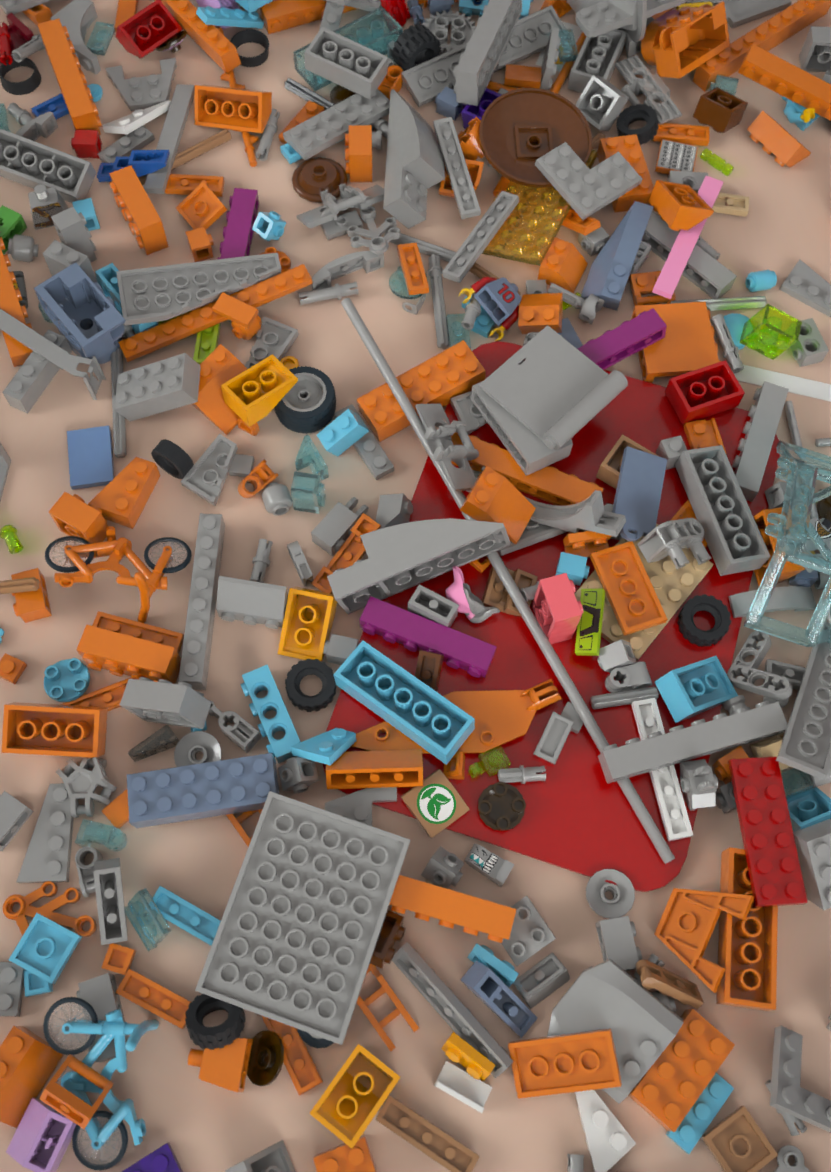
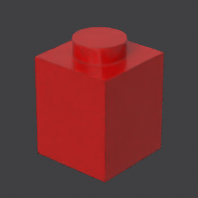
M75 129L74 138H71V146L78 158L99 159L98 153L101 152L102 142L98 130Z

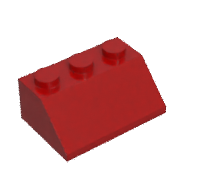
M156 0L117 26L115 37L127 52L142 59L183 29L161 0Z

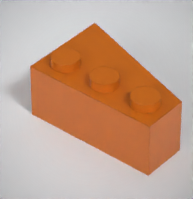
M135 457L88 505L91 506L93 504L100 508L106 520L133 529L161 476L156 463Z

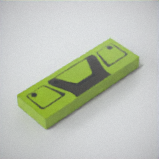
M603 588L581 589L580 602L583 606V614L577 626L576 655L599 656L605 590Z

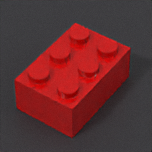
M726 360L670 378L665 390V394L682 425L738 407L745 394Z

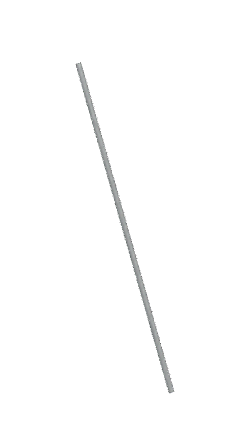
M345 298L341 302L344 310L460 509L466 499L462 491H454L440 461L434 460L424 438L426 430L351 299ZM462 512L466 520H475ZM495 551L488 554L487 557L597 748L602 753L604 751L603 748L609 746L608 741L498 552ZM626 778L617 781L664 864L675 859L630 779Z

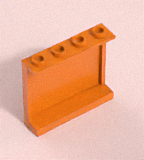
M706 302L637 305L634 307L631 320L641 312H647L654 308L667 325L664 338L638 351L643 381L652 383L654 377L679 376L721 362V360H718V345L714 342V327L710 324L711 314L710 310L707 309Z

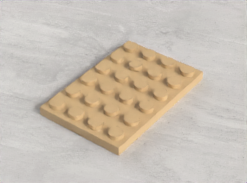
M641 536L633 544L668 620L666 623L624 636L605 593L601 636L610 643L621 639L630 642L636 661L639 660L714 565L709 560L698 565L693 553L687 548H683L682 551L690 563L680 569L675 568L669 555L659 561L648 563L638 546V543L644 536ZM621 538L620 541H619L615 546L620 545V544H623V543H626V542H630V541ZM596 570L575 593L577 601L580 600L581 589L603 588Z

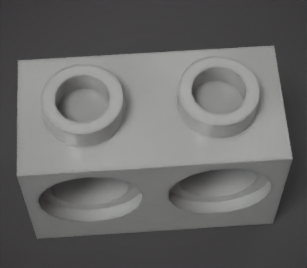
M813 318L790 323L784 334L785 341L789 344L793 357L797 360L800 367L822 362L829 351Z

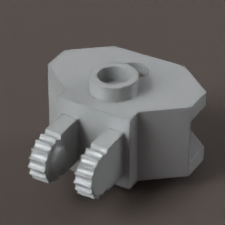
M705 759L681 762V788L689 810L694 811L697 808L704 807L714 808L716 806L718 780L716 775L713 774L712 768L708 766Z

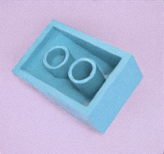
M717 656L671 670L655 681L675 723L689 719L738 696Z

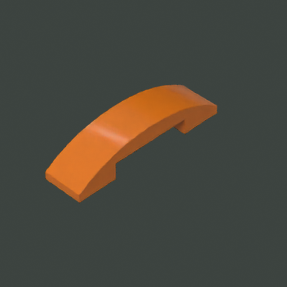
M363 513L350 530L352 533L327 567L324 566L311 584L322 592L332 594L327 576L333 574L337 569H345L352 566L356 561L361 560L366 550L360 535L381 528V525Z

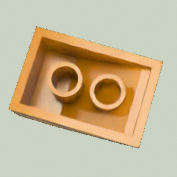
M272 354L221 385L225 403L250 427L272 411L298 382V378Z
M301 587L289 589L278 648L279 655L302 660L311 658V660L318 659L321 662L323 661L325 642L329 639L337 607V601L333 594Z
M358 1043L309 1114L353 1149L401 1077Z

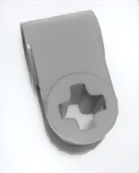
M637 662L615 668L605 680V687L610 693L642 689L652 685L645 662Z
M89 846L82 847L75 855L79 884L85 898L89 897L90 893L96 892L93 872L94 862L103 860L101 853ZM89 853H93V862L89 865H85V856Z

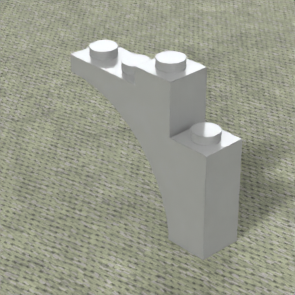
M73 0L50 19L55 20L59 18L61 25L66 26L70 37L67 39L72 41L75 49L73 54H76L80 65L97 75L101 71L98 58L85 45L86 33L93 21L98 18L95 6L90 0Z

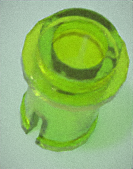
M6 525L0 529V537L5 540L11 554L19 553L24 547L16 534L17 529L12 525Z

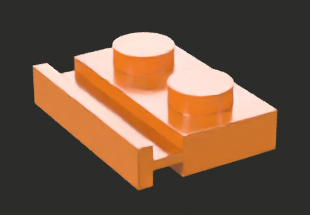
M714 418L708 421L699 420L685 423L684 430L691 450L722 445L726 453Z

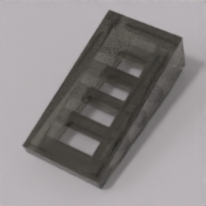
M165 725L128 751V754L134 762L176 747L179 740L171 728Z

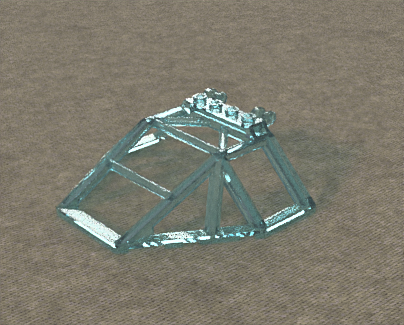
M780 440L776 445V453L782 455L777 461L781 468L776 469L775 477L786 481L787 485L782 513L772 512L768 514L767 521L774 525H767L765 527V534L777 538L776 548L751 608L747 613L744 627L805 647H812L825 642L831 643V628L823 630L831 612V576L807 629L763 616L786 561L831 575V551L810 523L812 504L831 496V486L814 494L816 479L831 484V457ZM807 535L824 558L803 552Z

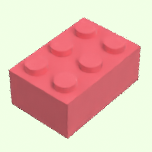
M567 573L541 579L532 603L536 619L551 644L572 639L583 614V606L580 600H576L574 594L575 585L572 580H569Z

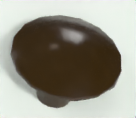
M504 782L492 784L483 790L478 799L480 818L488 827L494 830L506 831L513 829L521 822L524 816L525 800L517 788Z

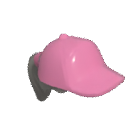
M457 566L452 567L454 582L446 589L445 593L448 600L459 605L458 612L465 613L472 623H480L492 614L500 613V610L496 607H485L483 602L470 591V586L464 582V575L461 569Z

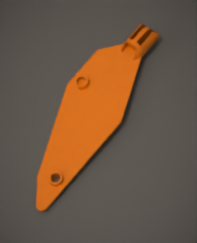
M552 679L527 690L454 691L444 695L443 697L475 718V729L457 752L484 753L525 735L537 710L562 699L560 694L557 693L556 686H552ZM386 721L357 733V741L351 746L367 751L422 749V754H430ZM380 733H386L385 737H378Z

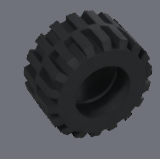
M411 25L395 41V46L392 49V58L404 72L439 56L441 43L425 25Z

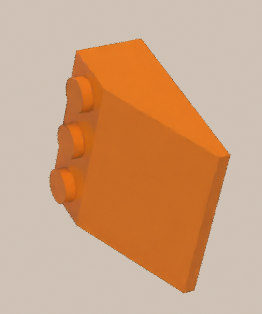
M220 344L200 364L198 402L192 403V405L223 433L228 435L238 424L239 416L225 403L221 385L244 372L247 368Z

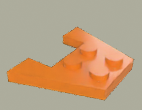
M673 888L655 935L705 985L716 993L725 968L702 958L721 910L745 921L754 897L752 895Z

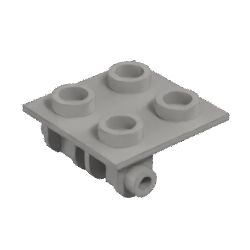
M525 896L511 907L516 909L510 937L509 940L503 938L501 943L516 966L556 939L528 896Z

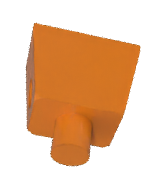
M236 1038L230 1045L228 1044L220 1049L215 1048L214 1050H209V1048L204 1050L191 1049L188 1055V1065L200 1067V1080L233 1092H244L253 1039Z

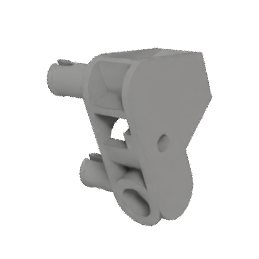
M694 518L664 522L650 531L638 543L648 563L659 561L669 555L675 568L680 569L690 563L682 551L683 548H690L698 565L711 559L702 543L705 534L704 529Z

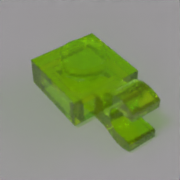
M500 745L479 754L478 758L480 761L469 766L468 772L472 779L486 771L491 777L497 774L499 769L510 767L511 762Z

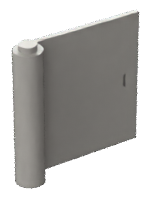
M547 325L480 383L479 388L540 438L547 448L559 450L628 386V381L625 375L618 370H613L610 374L606 373Z

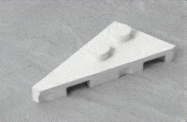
M171 100L143 110H135L130 115L102 125L104 132L129 134L167 112Z
M595 1090L575 1092L578 1111L594 1168L593 1172H607L636 1142Z

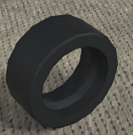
M166 439L161 440L151 452L155 462L168 474L178 479H183L194 466L190 456L181 447Z

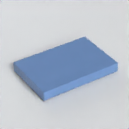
M110 426L67 431L70 487L72 490L108 485L115 478Z

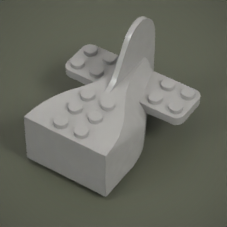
M687 0L566 1L576 13V23L587 37H596L617 28L627 29L629 36L634 42H638L644 38L647 18L682 5Z

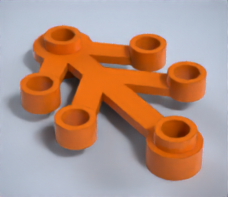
M51 881L44 882L40 888L26 896L19 894L11 895L3 904L4 915L8 919L16 920L22 936L29 926L26 916L34 918L36 913L45 916L59 925L75 929V932L83 937L91 936L97 927L95 919L88 915L74 918L53 912L67 903L74 904L80 900V891L73 887L68 888L64 894L39 908L30 906L44 896L53 897L57 893V885ZM52 885V892L46 894V887ZM75 891L76 897L73 900H69V893ZM16 903H19L20 909L17 912H14L13 906ZM86 922L91 924L88 931L83 930V925Z

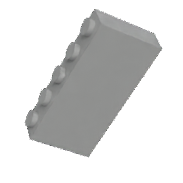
M480 383L472 386L470 399L526 476L570 455L573 446L572 439L567 441L559 450L547 448L540 438L480 389Z

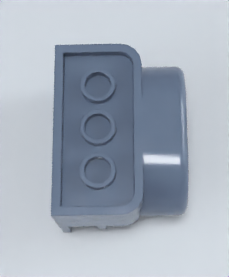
M76 262L34 287L42 309L58 328L60 335L67 338L72 351L77 356L92 359L94 356L99 364H104L111 361V354L117 348L121 349L118 342L122 341L121 336L125 332L123 324L126 320L115 308L116 305L109 296L105 297L101 286L97 282L93 283Z

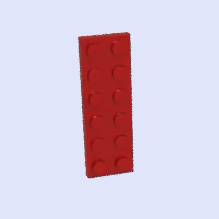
M777 757L739 758L728 761L755 907L803 905L808 903L779 762L776 761Z

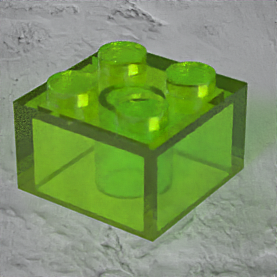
M767 304L744 324L740 343L774 360L798 341L802 321Z

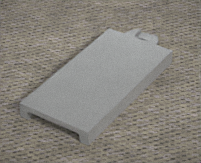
M721 0L724 1L727 23L731 28L785 10L792 3L791 0Z

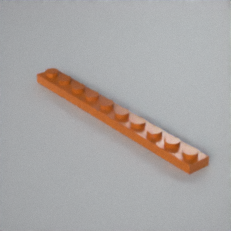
M302 264L235 292L230 296L257 308L311 285L313 282L305 265ZM214 301L118 343L127 362H130L228 319L213 312L212 307L216 303Z

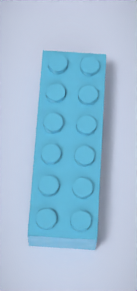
M363 640L333 674L336 685L446 765L475 729V718Z

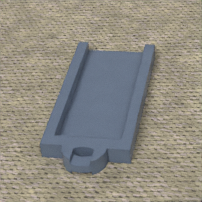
M628 446L624 449L612 513L625 515L626 523L620 531L621 537L628 541L636 542L641 536L645 537L656 527L667 459Z

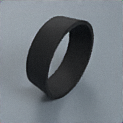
M249 29L240 31L231 38L230 42L236 49L240 45L249 42L258 43L266 49L262 54L255 57L238 55L241 66L257 67L267 60L269 40L264 33Z
M25 58L21 62H16L13 59L11 65L6 60L7 65L2 64L0 66L2 87L10 94L25 95L31 93L41 83V74L35 63L29 58ZM29 67L34 69L31 77L22 82H10L4 79L6 73L14 68Z

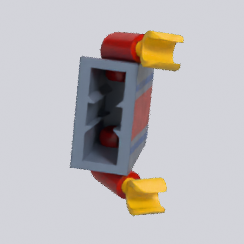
M483 277L471 285L470 289H462L458 297L462 294L467 295L468 298L462 302L465 304L469 302L472 294L475 293L474 297L494 322L497 325H501L489 333V336H492L495 332L498 333V339L495 341L501 340L504 336V331H507L519 318L518 304L522 299L517 293L518 287L514 283H509L504 277L500 279Z

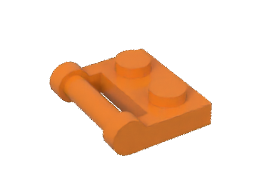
M661 271L630 274L629 282L634 306L665 302L670 304L671 301H675V293H673L671 299L660 295L641 296L642 294L652 293Z

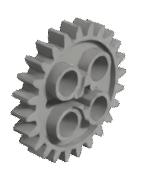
M443 10L442 14L436 12V16L431 14L430 19L426 18L425 23H422L440 41V55L470 41L472 31L477 27L475 26V21H471V17L465 18V13L459 15V11L454 14L452 10L449 13ZM448 24H452L450 44H447Z

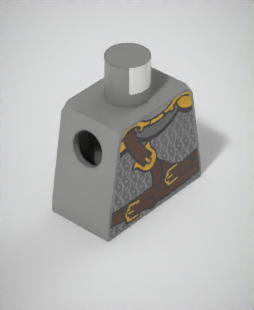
M39 184L35 186L34 192L28 194L35 230L54 226L51 217L68 209L67 204L54 187L46 189L44 185Z

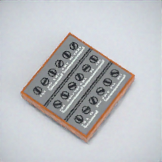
M662 139L655 172L669 174L670 171L693 172L698 146Z

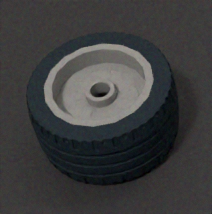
M301 366L290 369L298 378V382L274 407L279 421L291 431L303 434L323 429V427H326L331 422L336 409V395L332 381L324 372L314 367Z

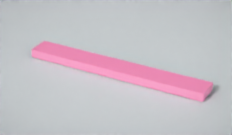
M705 176L697 194L713 208L724 182ZM707 218L689 230H680L652 293L668 299L672 298Z

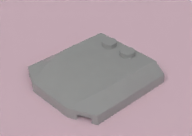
M608 959L599 965L585 969L552 1011L547 1037L611 1028L622 1085L621 1087L604 1088L603 1090L617 1103H621L674 1039L684 1022L682 1018L651 992L644 989L639 982L614 961Z

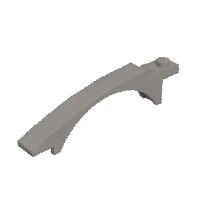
M472 470L477 480L482 472ZM595 490L586 500L566 506L544 504L525 497L536 508L530 520L568 532L578 533L580 529L617 537L626 523L625 515L604 511L602 492Z

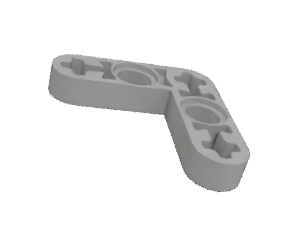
M756 630L749 635L728 670V678L736 688L775 700H786L793 692L789 680L779 675L758 670L772 643L766 631ZM749 655L755 656V659L751 662L744 661ZM757 679H765V683L761 686L753 685Z

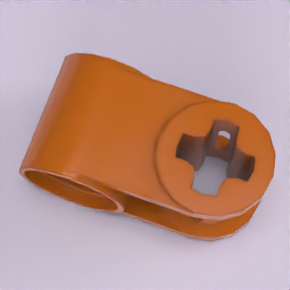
M397 65L389 66L387 75L377 88L389 100L391 90L394 89L398 93L403 86L402 68Z
M265 459L239 483L238 492L242 497H253L279 476L278 473H274L269 468ZM246 482H249L253 485V492L246 490Z

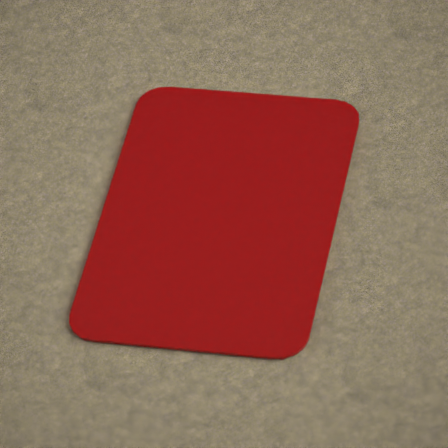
M495 341L482 344L472 352L485 369L487 378L523 346ZM604 370V371H605L606 373H608V374H610V373L612 372V371ZM625 376L628 386L571 438L573 446L570 455L548 467H555L563 473L575 475L583 481L592 482L604 488L602 492L603 505H613L616 489L596 478L600 465L622 434L655 454L661 440L681 435L687 450H691L684 425H682L665 394L666 387ZM451 403L447 404L445 413L450 424L452 421H459ZM737 407L700 419L706 421L711 420V418L715 419L731 467L736 455L739 456L740 454L737 448L741 438H745L746 435L742 433L747 421L750 422L751 418L748 416L749 411ZM488 423L469 434V436H476L484 442L494 443L500 448L507 450ZM776 434L759 492L752 502L746 500L753 516L762 510L768 509L765 491L774 484L780 458V441ZM428 455L411 500L413 512L410 514L409 522L448 518L466 520ZM676 468L665 470L656 522L658 525L670 521L689 500ZM462 491L465 497L467 498L469 492ZM519 491L523 496L544 504L554 505L552 503H549L547 501H544L542 499L536 498L534 496ZM572 532L557 535L500 557L506 568L513 571L520 569L537 576V583L541 579L555 576L561 552L565 553L563 539L567 534H572ZM610 538L608 540L609 548L615 546L619 540ZM708 545L705 547L709 556H711L709 561L714 565L637 661L646 663L652 685L649 687L657 688L655 681L671 670L717 656L726 674L728 673L732 664L742 617L733 618L728 597L749 591L753 570L720 576ZM481 557L478 562L481 564L487 557ZM590 557L587 558L586 565L590 566L588 577L595 570ZM469 563L460 566L459 568L464 575V582L470 586V591L482 601L492 564L482 573ZM453 570L420 583V585L447 599L445 591L454 582ZM583 578L580 586L575 585V593L587 579ZM418 585L385 598L382 601L408 611V602ZM702 594L720 599L727 606V610L731 615V624L728 632L718 643L708 647L697 646V644H692L689 640L685 639L679 631L677 622L679 619L678 615L690 598L693 599L694 596H702ZM532 599V600H531V604H530V609H531V611L533 612V614H534V616H535V613H534L533 608H532V603H533V600H534V599ZM698 611L694 614V624L700 630L708 631L714 627L715 619L711 613ZM458 612L456 619L450 627L451 629L494 645L497 648L485 678L471 676L467 673V670L462 668H451L443 661L437 690L440 695L444 696L454 691L527 690L552 679V686H556L557 693L560 694L562 699L537 710L525 735L484 753H464V780H448L470 810L445 829L590 878L596 872L603 869H615L626 875L631 881L634 891L648 892L665 887L679 875L687 857L691 837L668 841L650 773H643L629 777L675 857V859L666 864L661 859L618 782L615 781L607 784L598 759L601 753L584 723L578 734L570 731L555 765L534 755V751L553 711L561 715L566 703H571L523 618L500 612L492 614L480 623H472L465 613ZM577 628L572 639L551 644L609 745L617 744L618 747L624 746L626 741L633 738H639L641 741L631 704L600 709L592 708L590 702L592 696L610 693L605 687V680L610 673L600 667L598 663L599 656L575 654ZM363 631L359 644L362 640L415 676L419 651L412 652L400 643H390L384 640L383 636L378 634L370 635ZM601 636L600 648L611 644ZM341 689L326 732L334 728H342L357 734L385 722V720ZM659 690V697L656 700L665 734L670 733L669 729L679 725H683L684 728L691 727V723L697 720L705 719V722L712 721V717L720 714L722 704L689 719L675 723ZM382 732L378 737L383 738L386 736V733ZM349 747L345 752L367 750ZM431 753L422 754L423 780L437 769H440L442 773L444 772V763ZM709 754V755H706V756L699 757V758H695V759H692V760H688V761H694V760H702V759H705L706 762H707V764H708V763H709V759H710V754ZM680 763L674 764L681 788ZM323 764L324 772L326 775V764ZM520 765L524 767L545 766V772L536 773L546 774L545 781L525 782V784H521V782L506 783L517 788L526 803L524 816L518 825L513 829L499 831L488 827L482 821L478 812V799L483 790L499 782V769L519 768ZM397 787V802L372 803V805L417 819L401 799V796L413 787ZM365 788L338 790L348 795ZM684 799L693 832L698 808L690 811ZM605 880V882L617 885L613 881Z

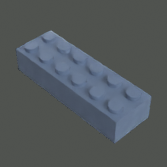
M272 753L128 774L129 823L135 828H143L263 809L269 791L279 794L276 759Z

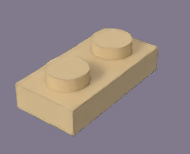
M719 193L712 209L717 213L746 217L749 211V197Z

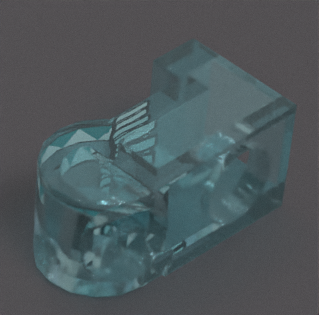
M83 819L75 843L81 847H90L93 842L105 845L111 851L118 852L126 846L127 836L117 827Z

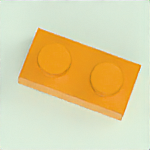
M454 1032L441 1048L451 1061L461 1064L467 1069L471 1077L480 1079L482 1082L491 1074L495 1067L494 1063Z

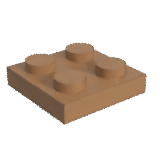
M740 1106L701 1137L724 1172H758L778 1156L745 1106Z

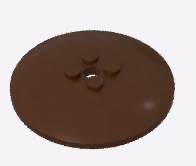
M522 88L509 91L496 98L487 107L480 122L479 141L485 158L498 173L517 184L536 188L553 187L535 166V162L538 158L565 142L585 165L590 156L592 135L586 118L572 102L548 90ZM530 141H535L538 145H532Z

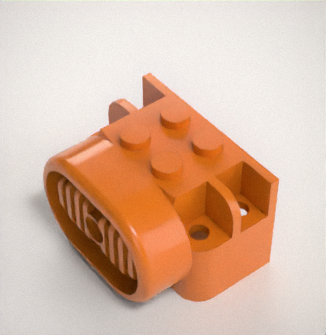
M724 1L719 2L713 7L709 4H704L700 7L673 9L648 24L644 38L641 40V53L646 63L656 66L659 77L681 78L730 46Z

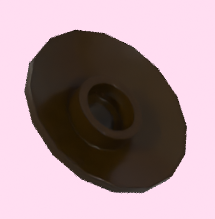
M181 31L156 50L177 52L181 49L180 44L186 38L187 31Z
M265 1030L253 1037L247 1076L255 1085L266 1086L271 1084L281 1071L284 1061V1047L280 1037L275 1032Z

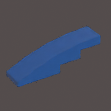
M132 150L130 156L116 157L114 163H101L97 179L99 182H110L112 180L109 173L130 165L133 167L137 177L150 174L166 167L170 152L169 150Z

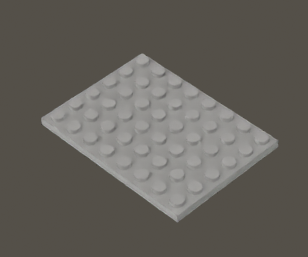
M269 791L195 991L343 1045L411 840Z

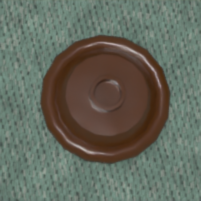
M323 157L310 158L300 163L292 176V184L296 193L301 198L315 203H323L320 192L325 190L327 193L338 198L340 196L339 185L345 183L347 186L348 181L345 169L338 162Z

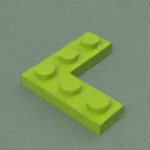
M169 320L159 321V322H158V325H160V324H162V323H164V322H167V321H169ZM221 323L197 333L193 360L199 365L217 348Z

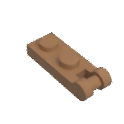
M643 959L636 963L635 967L638 975H640V981L644 989L655 988L661 994L669 995L677 999L681 1004L689 1005L697 1010L704 1003L696 984L648 960Z

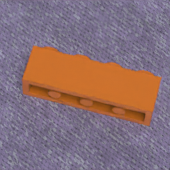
M422 749L344 752L332 765H326L327 789L423 786Z

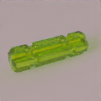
M705 148L700 155L702 160L708 161L707 163L718 171L722 170L721 173L729 176L734 169L733 165L730 163L726 164L724 159L715 153L712 154V151L708 148Z

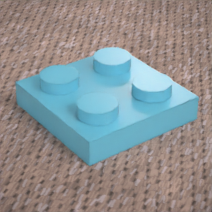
M36 913L10 956L9 961L47 982L55 984L82 936Z

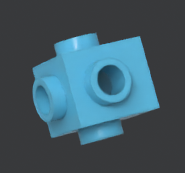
M259 211L252 230L266 241L279 240L284 233L286 222L280 218L281 215L277 212Z

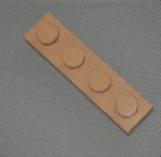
M390 1095L375 1119L451 1172H472L480 1157Z

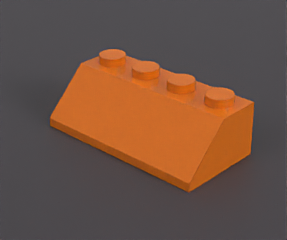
M195 85V125L263 133L271 114L272 92Z

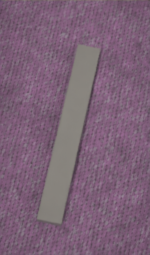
M176 85L156 150H169L170 154L166 167L148 174L144 185L146 193L164 194L194 98V85Z

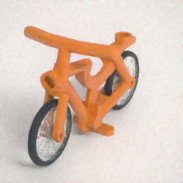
M113 526L106 528L107 541L90 544L83 538L66 536L58 538L49 544L45 551V560L52 569L64 572L55 573L54 575L55 582H59L62 587H71L73 583L89 584L93 581V575L101 570H111L120 575L116 578L118 584L138 587L141 607L137 620L141 623H145L147 620L150 598L156 589L167 590L168 580L167 577H163L164 574L184 569L189 564L192 556L189 546L180 539L173 537L156 539L144 551V560L153 569V572H151L132 551L131 541L124 537L116 540V531ZM110 556L107 561L90 564L93 558ZM124 556L139 571L135 573L134 577L130 576V572L126 567L119 564Z

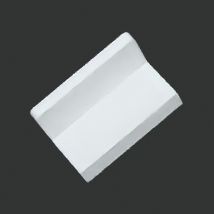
M445 1061L434 1084L437 1088L480 1113H483V1107L492 1089L488 1084L471 1077L467 1072L448 1061Z

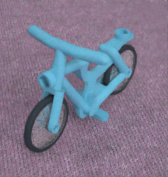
M66 997L58 1000L49 1008L44 1018L43 1031L48 1044L55 1051L65 1055H75L85 1051L91 1046L97 1034L102 1035L82 1060L89 1067L94 1064L114 1038L116 1057L112 1058L101 1071V1075L111 1080L115 1070L120 1073L127 1070L126 1050L129 1052L135 1050L141 1037L147 1031L156 1030L159 1027V1021L151 1019L145 1020L140 1024L127 1023L123 1020L121 1009L105 1014L107 1021L98 1020L95 1010L88 1002L78 997ZM125 1035H130L127 1042H125ZM75 1071L67 1072L61 1079L60 1085L90 1106L92 1104L86 1092L101 1094L103 1091ZM111 1089L103 1100L111 1112L96 1111L85 1129L76 1125L72 1136V1146L77 1159L84 1166L93 1170L109 1169L123 1158L128 1145V1134L122 1122L123 1119L130 1126L135 1145H139L143 1141L142 1136L146 1135V1124L143 1119H137L133 1100H118L113 1095Z

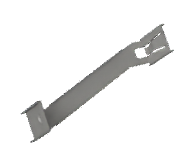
M0 309V330L60 369H64L74 376L83 377L93 400H97V391L102 380H106L96 357L93 356L92 359L70 355L64 349ZM79 363L90 365L87 371L90 373V378L86 372L76 370Z

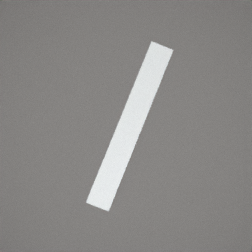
M744 365L742 371L734 373L738 381L760 386L766 381L787 388L790 393L831 402V384Z

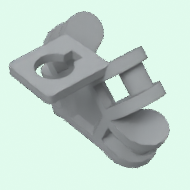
M84 757L78 766L69 758L66 761L68 764L62 770L58 769L56 773L62 778L70 798L71 815L73 818L79 817L82 814H86L87 817H93V800L108 805L111 802L109 800L111 793L117 789L116 786L110 784L106 775L105 767L107 761L97 757ZM97 785L103 788L100 795L94 793ZM85 798V805H79L78 799Z

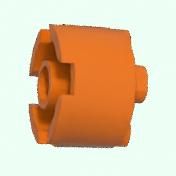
M478 117L473 118L468 123L469 126L458 134L464 158L474 161L478 157L480 159L484 157L479 141L481 120Z

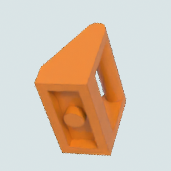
M69 1054L45 1087L40 1100L85 1129L114 1083ZM68 1067L103 1090L93 1106H90L57 1083Z

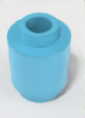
M770 270L751 272L745 280V285L750 292L769 290L776 285L777 276L774 271Z

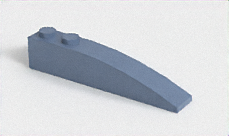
M637 201L633 203L592 263L581 294L582 298L586 300L590 294H593L605 301L603 307L618 310L654 206Z

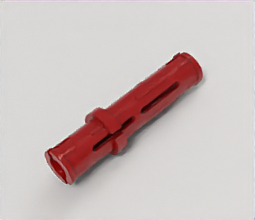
M2 22V27L0 25V61L2 64L7 65L6 60H8V64L11 65L13 62L10 48L11 36L8 33L7 24Z

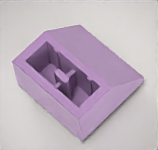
M32 1097L6 1153L21 1166L31 1171L56 1172L77 1124L59 1112H55L52 1107L43 1101Z

